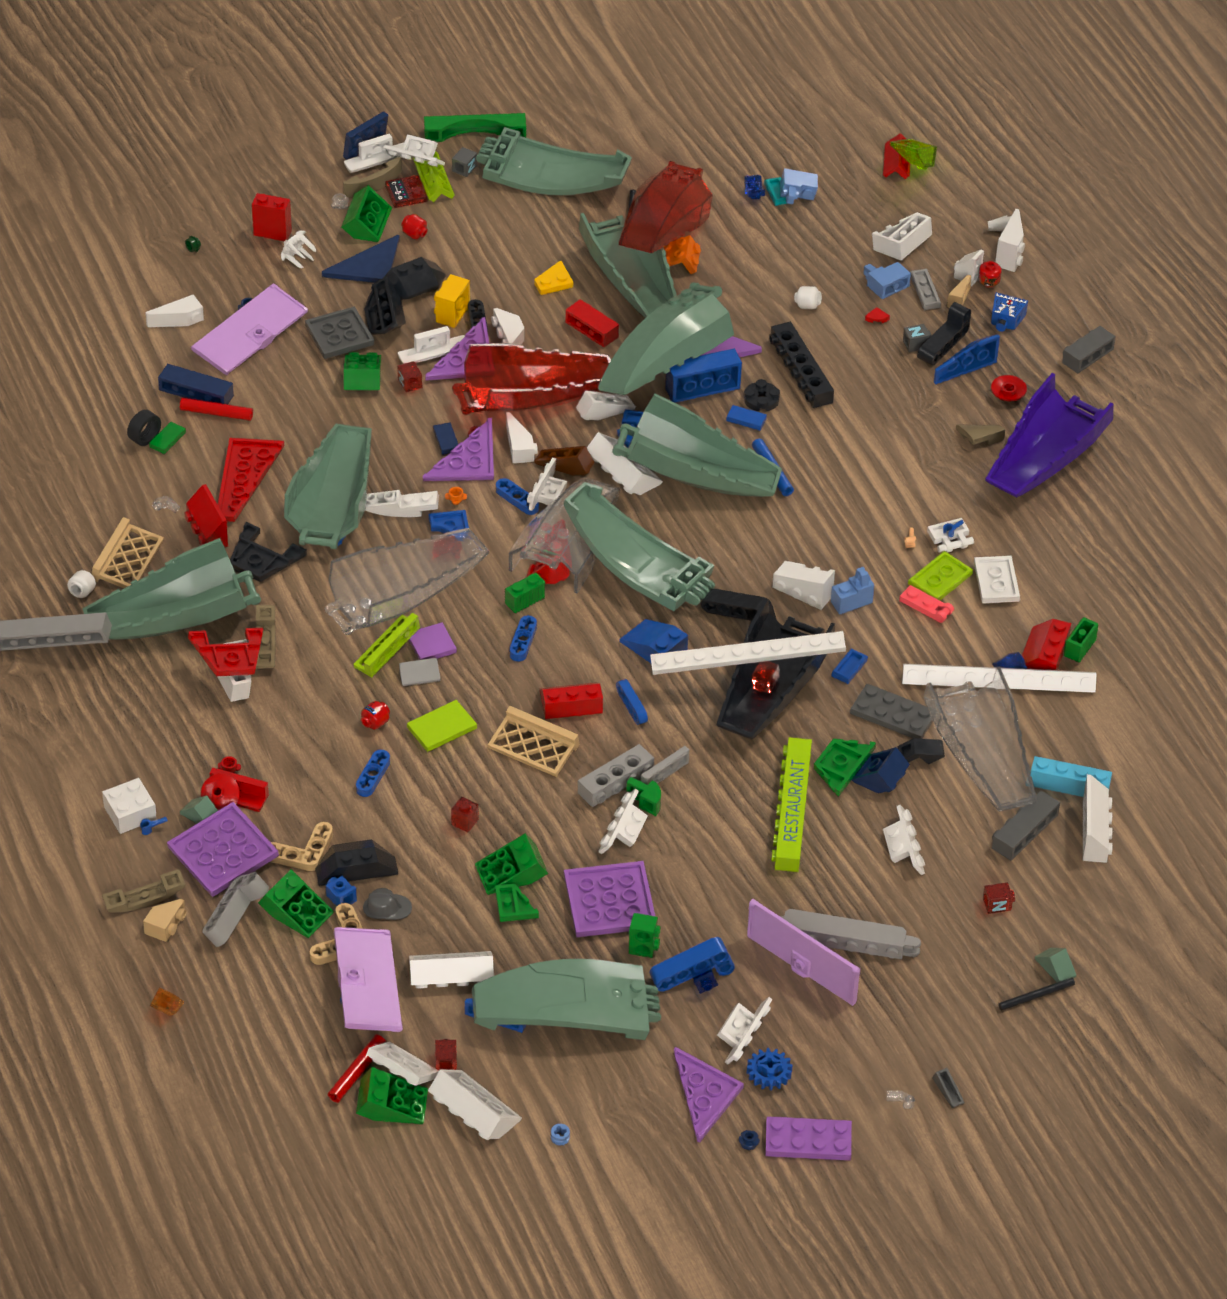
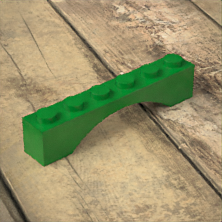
M525 113L424 116L425 139L435 142H443L453 136L471 132L501 135L504 127L519 131L520 136L526 138Z

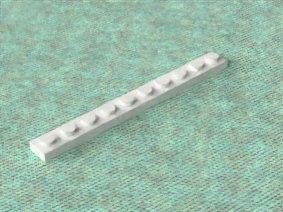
M840 631L651 654L650 656L653 675L846 652L844 633Z
M903 664L902 684L1095 692L1097 673Z

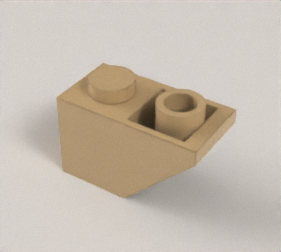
M178 899L153 906L143 921L144 933L167 942L169 937L175 934L179 922L183 921L186 916L187 910L185 909L184 900Z

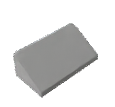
M437 658L399 663L402 686L441 681Z

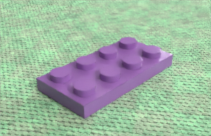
M767 1117L765 1156L851 1160L852 1121Z

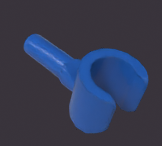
M963 520L958 521L954 525L951 523L945 524L943 526V533L949 531L948 536L953 537L954 530L964 523Z
M167 817L155 821L143 819L140 823L142 834H150L152 827L167 822Z

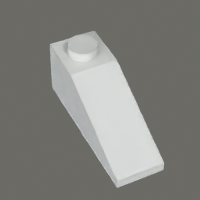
M194 295L145 312L147 327L189 326L204 320L203 306Z
M585 391L576 406L581 417L585 420L605 419L624 413L625 409L634 410L636 407L627 395Z
M506 412V429L512 463L534 462V454L538 453L537 443H533L532 435L510 412Z

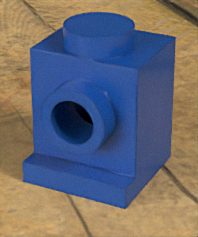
M343 876L329 879L326 885V896L336 907L341 903H349L351 905L357 901L356 887L351 886Z

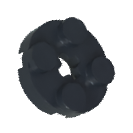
M764 379L757 380L756 383L748 385L744 390V402L747 407L754 411H760V409L770 411L779 404L780 390L773 384L767 383Z

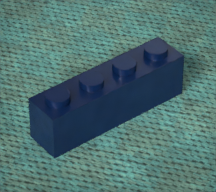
M168 363L158 376L160 391L183 398L229 404L234 396L232 382Z

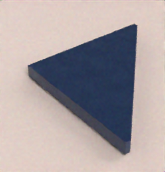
M400 235L387 239L323 270L322 277L372 283L379 281L393 268Z

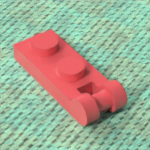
M911 585L900 595V602L940 623L944 622L947 615L954 611L952 604L943 603Z

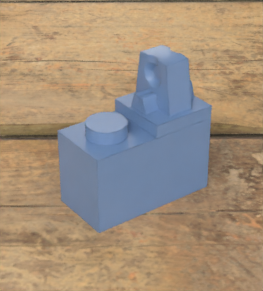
M784 168L780 180V197H786V203L793 204L797 198L814 200L818 189L817 174Z
M899 262L886 268L882 266L875 268L871 264L864 266L863 274L866 276L867 286L881 299L910 286L911 273Z
M864 567L856 569L855 576L850 577L849 581L832 586L831 603L839 614L873 603L874 583Z

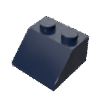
M897 747L873 753L852 778V781L878 794L886 791L891 792L896 788L898 780L906 774L905 771L910 764Z

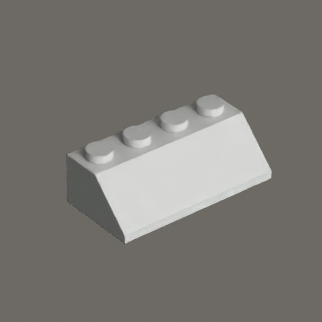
M598 432L587 447L593 460L602 465L601 468L605 472L611 473L613 480L619 484L622 483L624 485L623 489L629 494L636 493L642 495L663 482L649 468L622 455L615 456L612 453V449L618 441L615 438Z
M1088 774L1083 796V861L1107 863L1108 855H1112V843H1109V839H1112V828L1109 827V824H1112V813L1109 812V809H1112V797H1109V789Z
M491 951L409 956L411 985H415V988H427L428 984H436V987H447L448 983H457V986H467L469 982L479 983L494 976L493 955Z
M440 1069L428 1089L434 1095V1100L448 1106V1110L452 1114L463 1118V1122L467 1126L478 1130V1134L486 1140L501 1138L522 1119V1117L462 1070Z

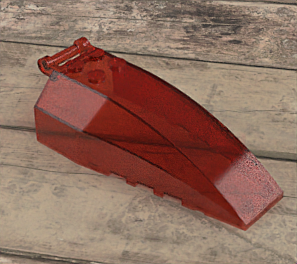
M669 161L667 167L642 183L637 188L629 208L619 245L654 253L663 248V246L668 245L670 240L675 241L678 236H684L686 231L691 232L699 228L709 218L713 194L701 178L703 169H695Z
M470 344L464 361L465 383L454 384L452 391L457 395L463 415L477 412H522L555 407L581 399L585 391L599 392V383L611 359L606 354L580 353L578 351L561 353L559 349H553L551 352L542 351L541 347H536L533 350L525 349L522 345ZM463 392H467L471 401L470 404L467 403Z

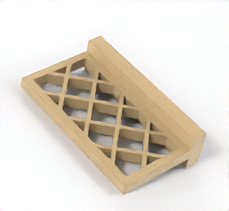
M123 517L92 568V575L95 581L98 582L102 579L119 587L126 588L131 584L124 582V578L132 577L133 580H141L161 546L164 537L131 525L130 519ZM130 532H134L138 534L139 537L131 539L129 534ZM152 539L157 541V543L148 546L146 540ZM142 542L144 547L135 548L133 543ZM130 545L132 550L123 552L122 546ZM147 551L149 556L140 558L138 553ZM134 554L136 560L128 561L126 556ZM123 558V563L115 564L114 559ZM139 564L141 569L133 571L131 566ZM127 567L129 572L120 574L118 569ZM115 570L117 575L109 576L106 572Z
M509 706L506 711V717L488 743V748L557 777L573 750L576 751L579 747V737L576 733ZM510 723L515 725L517 730L506 732L505 728ZM528 731L533 733L534 737L523 740L521 733ZM519 734L521 741L509 742L508 737ZM506 738L507 745L498 746L495 744L497 740ZM548 739L551 744L540 747L539 740ZM536 741L538 748L527 751L525 744ZM522 745L525 752L517 754L512 751V748ZM564 746L568 749L564 753L557 754L556 748ZM553 749L555 755L544 758L542 752ZM540 753L542 759L533 761L529 758V755ZM557 760L558 765L555 769L547 767V762Z

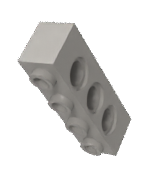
M638 744L579 779L578 794L591 807L603 803L607 798L618 794L622 789L626 788L630 777L636 780L641 779V774L654 766V757Z

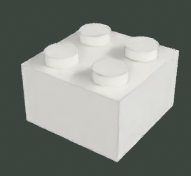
M139 778L102 791L104 808L120 834L140 827L143 819L157 820L155 803Z

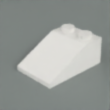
M1015 209L998 239L995 261L1001 268L1015 272L1018 266H1021L1023 262L1021 253H1023L1025 248L1019 209Z

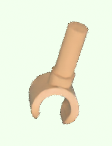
M910 528L909 537L904 538L906 548L916 547L914 528Z

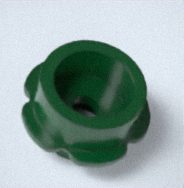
M189 236L185 240V245L189 252H198L201 242L197 237Z

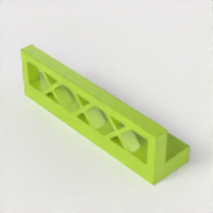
M435 151L433 157L441 160L438 152ZM414 161L429 200L434 202L441 194L451 199L455 196L442 165L438 164L437 167L429 165L427 161L424 164Z
M411 613L406 617L402 614L353 664L354 668L372 678L420 629L418 615Z

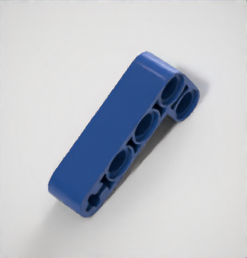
M714 937L653 966L649 973L658 991H666L712 968H715L720 976L729 975L734 971L735 965L723 940L719 937Z

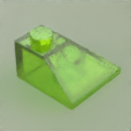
M914 139L890 142L891 147L910 164L916 165L918 169L927 170L928 167L935 165L937 146Z

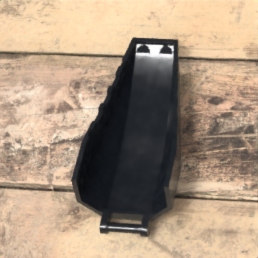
M765 598L748 628L744 643L808 635L792 629V627L813 635L824 634L825 629L821 627L815 628L799 622L791 616L787 618L784 625H781L769 613V600ZM831 622L826 633L835 632V623ZM827 654L737 665L716 726L751 740L754 739L803 689L818 671ZM763 675H766L764 681L775 678L771 688H767L770 682L758 685Z

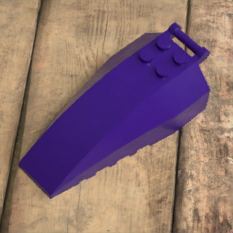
M1051 373L1031 397L1023 412V416L1017 422L1015 430L1009 436L1006 446L1001 450L999 458L993 464L985 481L1016 498L1028 493L1067 466L1094 444L1112 422L1114 404L1110 402L1104 410L1101 408L1097 409L1080 400V397L1073 395L1066 402L1055 389V374Z

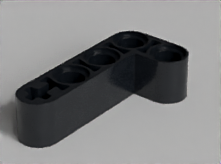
M954 302L948 310L947 321L919 348L917 358L935 365L968 332L971 309Z
M711 589L701 601V607L710 614L752 622L765 597ZM769 600V613L776 619L773 605Z

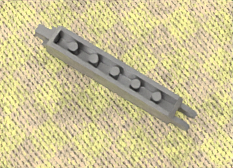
M788 909L785 911L784 916H780L828 948L884 956L892 959H902L903 956L915 957L920 954L921 940L914 936L906 935V930L903 927L795 909Z

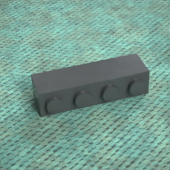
M1040 791L1036 796L1033 795L1024 807L1018 809L1012 819L1009 818L1000 830L998 829L994 832L992 836V849L1012 861L1058 816L1060 802L1043 791Z

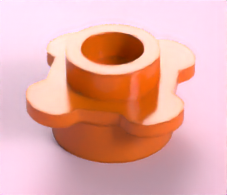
M452 487L449 489V493L445 494V499L450 500L453 505H458L462 500L467 499V494L463 493V489L460 487Z

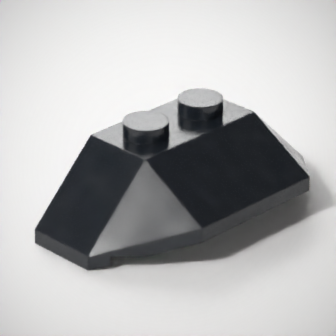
M419 257L391 268L385 276L390 279L401 300H406L439 288L446 274L436 263Z
M385 276L372 284V291L364 308L368 330L371 335L390 333L406 323L401 298L390 279Z
M372 839L332 845L315 868L319 886L327 885V882L332 877L339 878L343 876L350 882L398 875L395 856Z

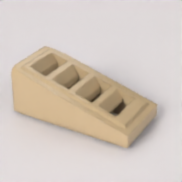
M967 275L948 295V308L954 302L961 305L964 304L971 287V275Z

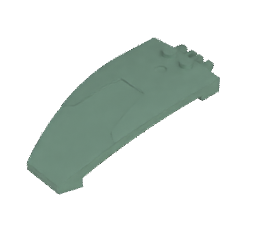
M504 127L498 139L493 137L485 138V142L479 150L480 154L476 156V160L485 165L482 178L523 191L546 195H576L619 185L622 183L632 160V157L618 149L616 155L574 151L522 137L519 131Z
M584 482L565 499L564 507L572 523L593 554L615 576L636 591L675 611L685 601L697 606L711 589H715V583L709 579L714 568L713 564L700 557L696 559L691 558L642 528L601 495L602 487Z
M595 959L543 961L500 973L475 984L472 988L474 1023L494 1031L497 1025H542L623 1033L625 1038L645 1040L650 1032L649 1022L656 1023L661 1020V1015L657 1013L660 1010V1005L658 1004L660 1001L659 997L655 996L658 994V988L645 984L643 966Z

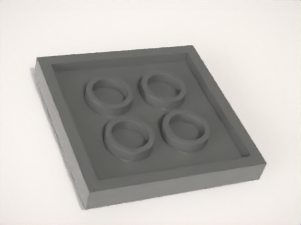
M355 306L305 320V326L324 359L374 345V338Z

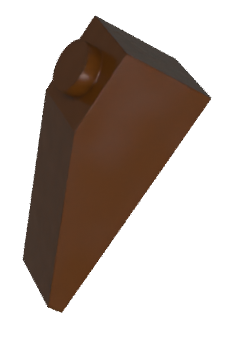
M586 446L544 449L540 451L534 460L535 464L545 467L552 458H556L555 470L572 476L588 474L595 463Z

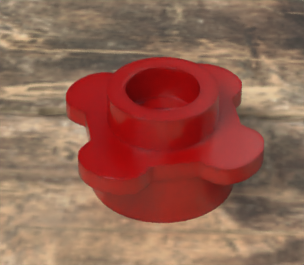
M227 756L218 763V769L234 773L241 770V765L237 764L236 758Z

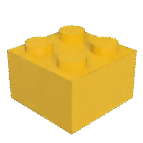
M450 274L447 280L443 281L440 290L436 291L434 295V314L436 315L437 323L453 328L458 325L468 310L470 280Z

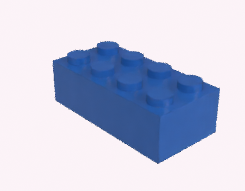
M734 348L701 355L695 359L688 358L684 360L683 365L677 366L676 364L669 368L670 372L666 373L665 389L671 401L675 403L740 389L742 362Z

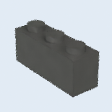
M1098 326L1064 349L1062 363L1078 374L1114 350L1116 336L1103 327Z

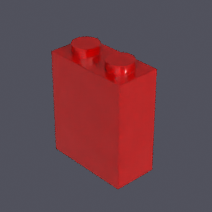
M257 193L252 202L253 236L279 241L288 240L292 232L290 199Z

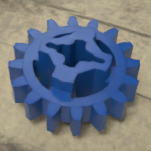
M769 1048L766 1049V1052L759 1049L758 1055L753 1053L752 1058L748 1059L747 1074H749V1081L754 1080V1086L761 1084V1089L768 1086L771 1091L773 1086L781 1089V1083L787 1085L788 1079H791L793 1066L790 1064V1058H785L784 1052L778 1054V1049H775L774 1052H770Z

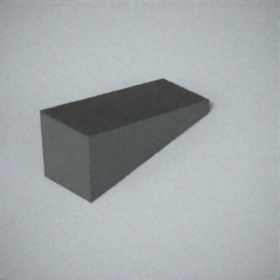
M948 1068L937 1071L932 1079L950 1106L954 1108L964 1104L965 1102Z

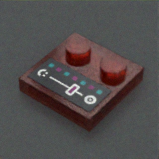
M418 175L385 181V187L394 208L428 202L427 194Z

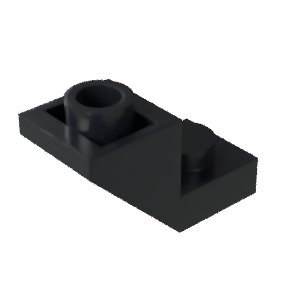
M913 738L897 746L908 763L921 758L929 765L945 757L943 741L939 739Z

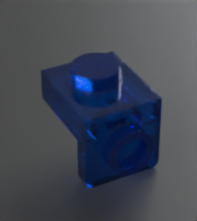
M761 175L744 176L745 194L750 199H760L761 196H765Z
M1020 652L1009 653L992 663L994 668L1027 669L1025 660Z
M712 969L693 977L700 994L718 986Z

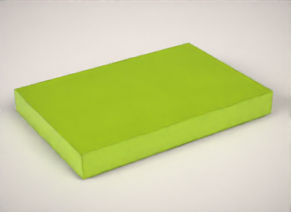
M944 551L908 580V585L940 601L973 574V569Z
M454 700L408 722L407 728L424 749L429 752L477 729V723L461 704Z

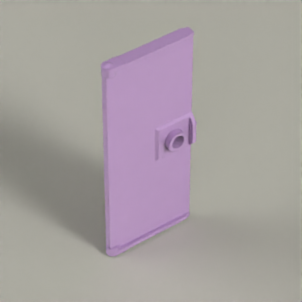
M273 283L192 345L191 350L223 374L228 375L259 349H264L271 344L277 335L306 314L308 309Z
M755 899L750 901L748 938H751L790 964L792 971L801 977H810L852 1006L856 1003L860 975L859 967L836 954L758 903Z
M334 928L338 983L341 991L344 1027L348 1029L402 1031L390 931L382 929Z

